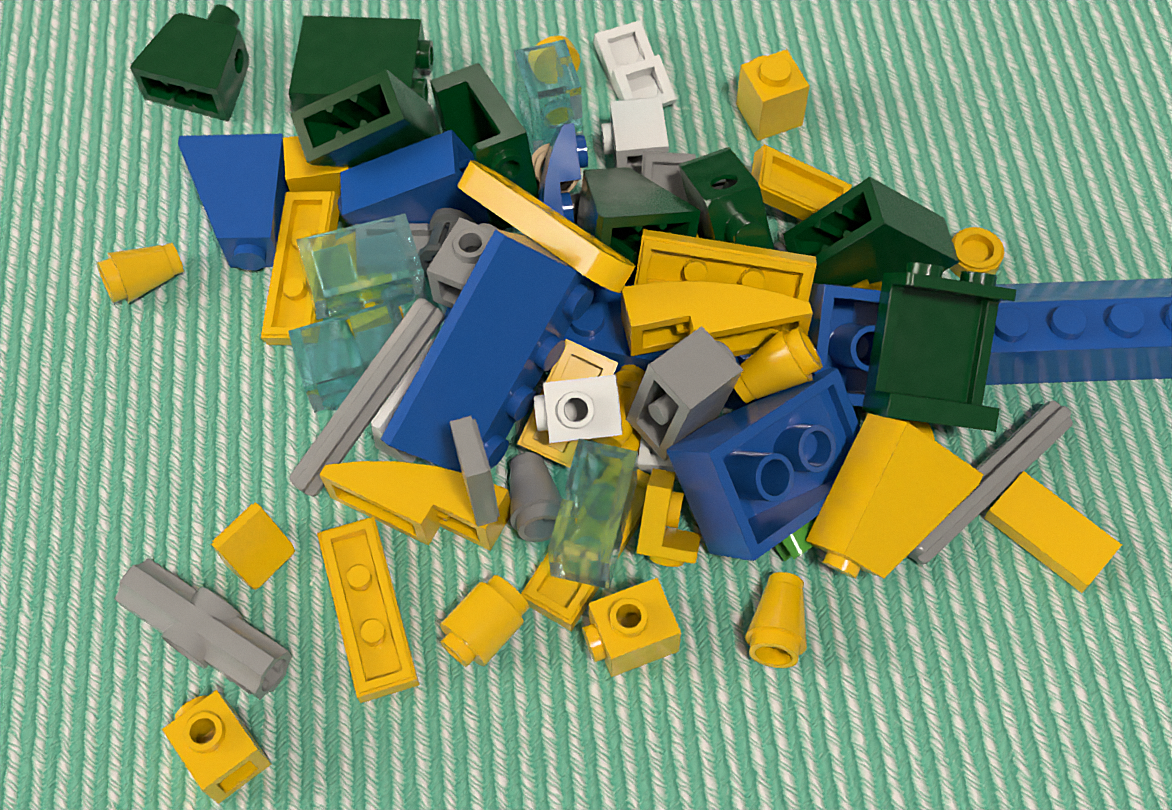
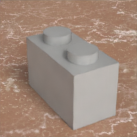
M701 326L648 365L626 420L653 450L666 461L669 458L666 449L708 422L717 419L743 369L736 363L731 350L724 343L715 341Z

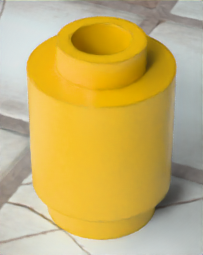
M493 575L487 583L480 581L440 623V628L446 635L440 643L463 666L468 667L474 661L484 667L524 623L522 615L529 609V604L509 582L498 575Z

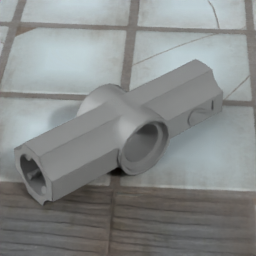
M149 558L143 563L132 565L119 581L120 587L114 599L123 608L162 633L161 637L170 646L204 669L208 665L230 682H234L248 694H252L259 700L267 693L273 692L285 677L287 667L292 659L290 652L244 622V617L235 608L210 590L200 587L197 591L177 575L162 568L160 564H156Z

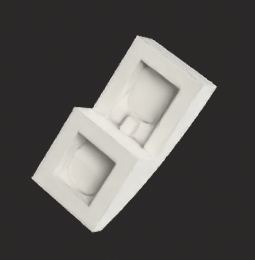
M641 20L594 35V46L619 101L630 98L661 97L663 107L676 103V96L660 55L654 56Z

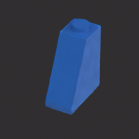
M452 129L340 172L341 195L338 199L339 211L345 222L354 227L355 224L430 223L434 212L441 208L460 210L471 216L478 225L482 223L490 224L486 207L457 186L470 160H475L473 153Z
M283 134L179 136L178 146L230 268L253 271L263 267H273L285 194L290 192L285 178Z

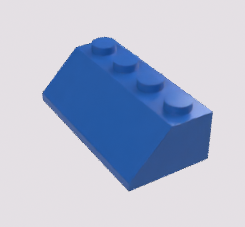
M495 229L380 440L393 448L449 470L462 473L450 421L471 416L472 420L476 419L490 469L494 468L504 457L508 449L509 441L506 440V437L516 420L522 419L532 408L534 396H537L534 388L543 372L551 369L561 357L565 348V341L562 339L572 321L579 319L589 308L594 297V290L591 288L595 282L582 275L528 236Z
M1172 278L996 284L997 287L1016 289L1017 291L1015 302L1001 301L998 305L986 385L1172 379Z

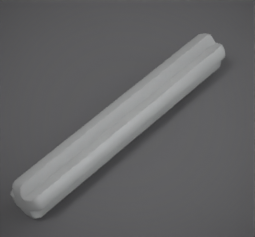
M422 298L414 302L291 473L289 480L298 490L312 497L320 493L324 487L319 475L325 465L341 463L444 321L445 315L440 309Z
M1056 401L1046 402L976 468L984 474L980 484L908 557L913 558L922 565L927 564L1072 426L1071 411Z

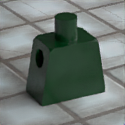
M218 4L212 8L207 19L185 13L173 15L130 66L144 99L229 122L249 67V55L241 32L237 29L240 23L237 13L225 5Z
M729 147L678 164L687 202L701 210L697 230L699 238L774 250L759 184ZM726 180L722 189L712 188V185L716 182Z

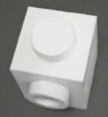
M661 97L610 101V123H601L603 153L604 155L613 154L615 168L629 167L641 174L643 151L669 152Z
M616 375L543 383L544 395L534 396L538 431L548 430L550 443L623 434Z

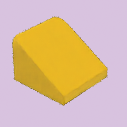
M256 502L242 512L211 544L224 564L254 590L260 588L295 552L290 540Z

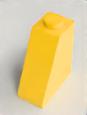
M868 413L805 541L827 553L823 560L825 565L846 576L856 579L859 571L862 570L884 579L980 484L984 474L909 422Z

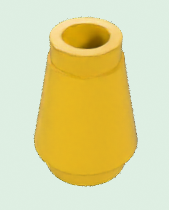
M173 243L163 246L156 245L108 253V259L97 262L102 282L113 303L123 299L130 303L170 280L175 275L184 272L181 259Z
M798 326L789 332L781 329L739 365L743 371L734 389L745 403H749L754 399L812 381V373L823 368V365L814 345L801 327Z
M776 572L768 577L767 585L745 635L746 642L750 646L749 655L762 665L773 668H789L796 665L799 655L806 651L804 582L794 574Z

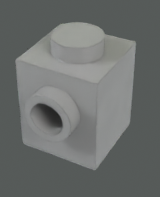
M459 217L427 268L433 301L449 308L453 307L494 230H499L498 228L485 223L478 225Z

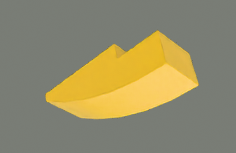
M670 281L624 286L621 291V320L631 356L671 349L701 326L715 341L724 343L731 350L734 357L755 353L781 329L789 332L799 326L808 335L813 314L809 302L777 292L738 284L706 281Z
M357 461L325 465L319 474L330 498L369 517L374 516L375 520L428 546L438 529L442 527L491 551L510 518L511 500L509 490L493 484L500 516L497 517L498 521L477 527L462 473L438 466L400 461Z

